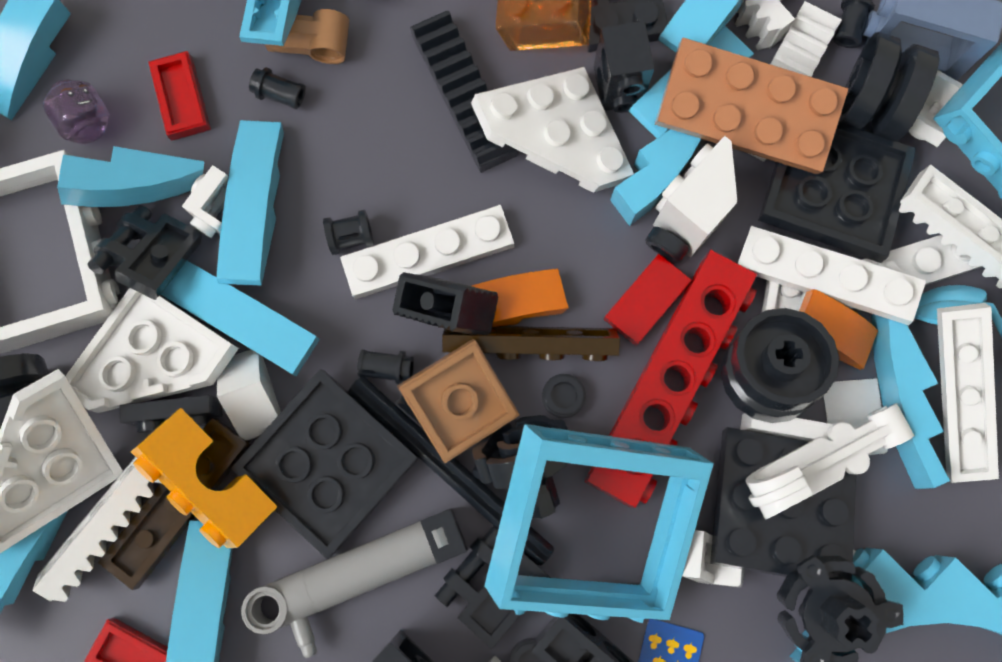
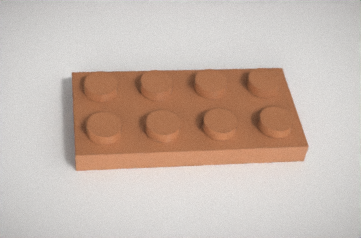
M683 37L678 45L655 125L716 144L726 136L732 141L733 149L819 174L824 170L849 88Z

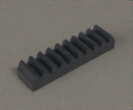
M444 11L411 26L412 37L480 173L517 157V149L507 144L501 147L487 140L471 102L475 94L488 91L485 81L481 79L478 67L474 65L471 53H468L464 39H461L457 25L453 24L450 12Z

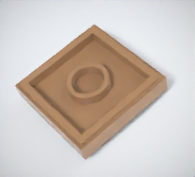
M474 339L397 385L444 463H447L520 416Z

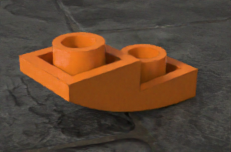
M558 269L511 275L472 285V287L497 292L499 298L492 327L515 325L523 318L558 315L568 309Z
M816 289L807 291L799 311L805 312L823 324L835 341L840 361L859 370L864 369L878 329L861 315Z

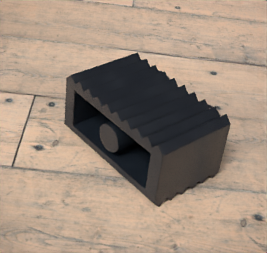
M403 272L399 275L392 310L394 315L438 326V328H445V330H451L452 332L487 336L492 331L499 297L497 292L439 278Z

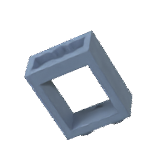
M881 0L878 11L872 10L869 13L862 35L867 36L865 45L875 32H882L900 38L902 53L912 44L936 50L939 52L940 58L937 71L946 74L954 80H958L998 43L1002 28V2L996 0Z

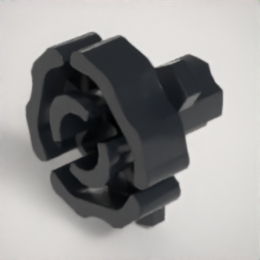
M544 415L521 417L516 421L517 427L514 428L511 427L510 423H507L482 439L473 448L472 453L476 464L472 470L474 477L479 478L483 484L493 482L494 487L497 489L509 488L524 424L568 430V427L563 420L550 419ZM546 461L532 518L542 519L555 513L560 500L552 475L565 468L568 463Z
M812 555L796 565L798 571L790 572L777 592L778 601L787 609L794 611L798 595L806 587L809 588L798 610L804 629L809 634V637L799 633L795 618L786 610L781 611L777 618L787 637L802 650L800 662H858L859 657L855 649L861 648L866 653L872 654L877 651L886 633V628L903 625V605L886 600L883 589L872 573L859 566L855 567L851 561L838 555L818 557ZM839 570L851 573L861 582L863 588L858 583L842 577L829 578L828 574Z

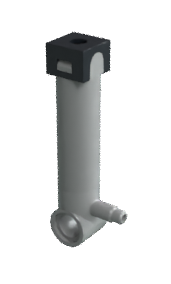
M447 509L254 589L243 601L241 608L243 622L247 628L258 634L272 633L287 625H291L298 647L301 648L303 656L308 658L317 654L314 642L315 637L308 620L309 616L468 551L453 509ZM265 596L274 598L278 603L279 613L274 620L268 619L261 611V603Z

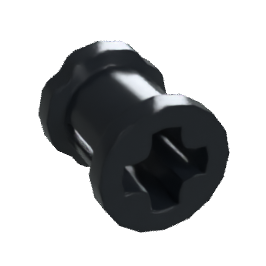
M365 209L359 210L358 215L334 221L330 217L323 219L325 236L332 256L339 254L340 249L365 244L367 248L374 246L371 226Z

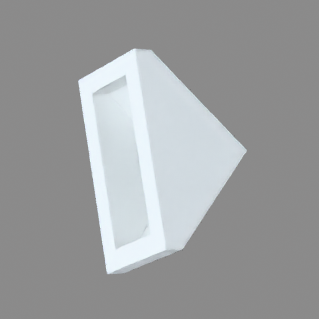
M251 349L234 355L217 379V398L239 437L248 442L258 438L281 411L263 356Z

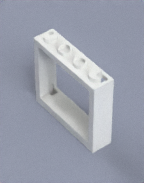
M61 150L0 168V197L59 180L63 154H70L65 150ZM64 205L87 301L0 327V354L104 323L118 305L117 295L121 293L117 283L111 279L109 268L103 274H96L87 265L89 260L95 255L94 248L102 240L98 225L102 223V217L98 207Z

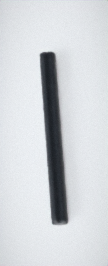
M365 377L357 379L348 392L412 449L439 477L499 529L505 503L455 458L444 463L427 434L420 426ZM530 526L523 552L537 565L541 566L551 557L554 547Z

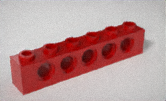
M713 250L707 253L697 268L692 281L689 283L608 436L677 446L678 441L672 439L680 423L686 426L691 420L698 406V403L692 399L699 386L701 385L706 388L713 378L718 365L712 361L719 347L726 350L735 336L737 327L732 325V322L738 311L745 313L752 303L757 290L751 286L758 274ZM705 297H714L720 301L723 307L722 315L711 314L706 309L704 304ZM694 333L702 339V353L691 352L686 347L684 342L685 334ZM667 370H675L682 375L684 379L682 391H672L666 386L664 374ZM653 407L662 412L664 425L660 431L652 430L646 426L643 419L646 408ZM594 466L591 467L584 480L585 483L630 508H636L639 501L646 504L657 485V480L652 478L653 474Z

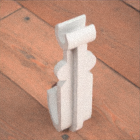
M895 403L890 407L884 406L866 416L868 422L856 428H853L852 425L846 422L833 424L827 431V439L822 437L816 438L751 473L746 478V483L752 493L748 497L752 506L759 507L766 520L842 480L845 471L854 475L867 471L870 466L868 454L881 447L884 449L895 447L915 436L898 404Z

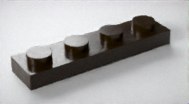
M492 327L491 333L487 336L452 332L451 330H445V328L442 334V352H452L474 339L483 353H496L497 358L505 360L519 359L521 354H539L540 359L550 361L562 360L565 358V355H582V359L587 361H605L608 359V355L619 356L620 337L615 328Z
M212 417L203 428V431L213 442L198 457L196 474L199 481L206 488L215 491L232 470V466L251 444L239 437L237 433L220 420ZM161 483L153 492V496L147 499L140 512L136 513L129 525L125 527L117 540L98 562V564L131 590L141 587L187 528L189 521L195 517L191 512L187 516L180 513L168 501L166 496L170 491Z

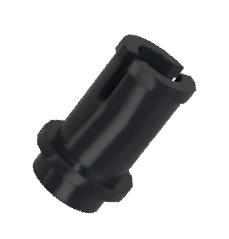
M842 0V21L834 39L837 45L845 48H857L860 46L867 17L875 8L872 0Z
M268 67L263 68V70L256 68L251 75L249 91L254 93L255 97L259 100L268 98L297 110L305 96L306 87L304 84L277 76Z
M362 349L358 358L357 374L358 377L395 380L396 385H399L413 376L414 357L406 356V351H400L396 355Z

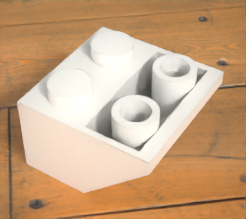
M726 136L714 148L707 143L691 161L690 164L692 166L683 177L678 175L662 193L663 198L655 207L660 213L653 226L660 227L682 240L690 249L687 253L690 257L718 228L737 203L732 141Z

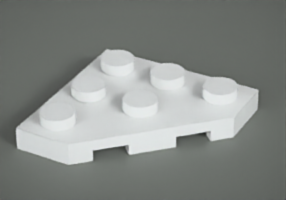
M585 67L475 94L471 102L487 140L501 147L507 144L527 154V160L555 174L561 171L579 180V186L593 193L617 186L634 174Z
M129 288L65 377L82 405L90 411L101 413L117 409L119 405L142 403L214 385L239 348L161 296L153 300Z
M59 369L13 394L0 429V553L115 481L123 472L67 378Z

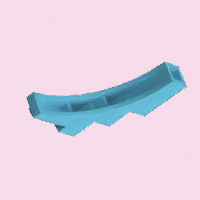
M866 547L865 549L860 548L854 553L853 564L855 567L859 566L875 576L885 593L886 600L903 605V625L886 628V633L909 626L951 623L980 627L1002 636V564L995 566L985 575L984 585L956 557L940 555L927 557L916 566L913 571L915 577L912 578L883 549ZM852 574V581L858 583L863 588L861 582ZM805 630L802 634L806 637H809V634ZM797 647L790 657L795 662H800L802 650Z

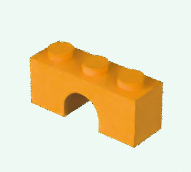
M180 408L130 451L137 458L133 465L147 480L154 483L158 479L170 491L166 497L180 513L187 516L191 512L203 524L199 531L212 545L220 548L222 545L226 548H238L277 506L246 474L236 477L221 491L210 490L199 481L196 474L197 459L213 440Z

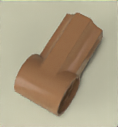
M331 9L317 10L313 16L296 15L284 46L265 44V47L269 52L306 54L321 63L339 64L345 61L350 19L345 14Z

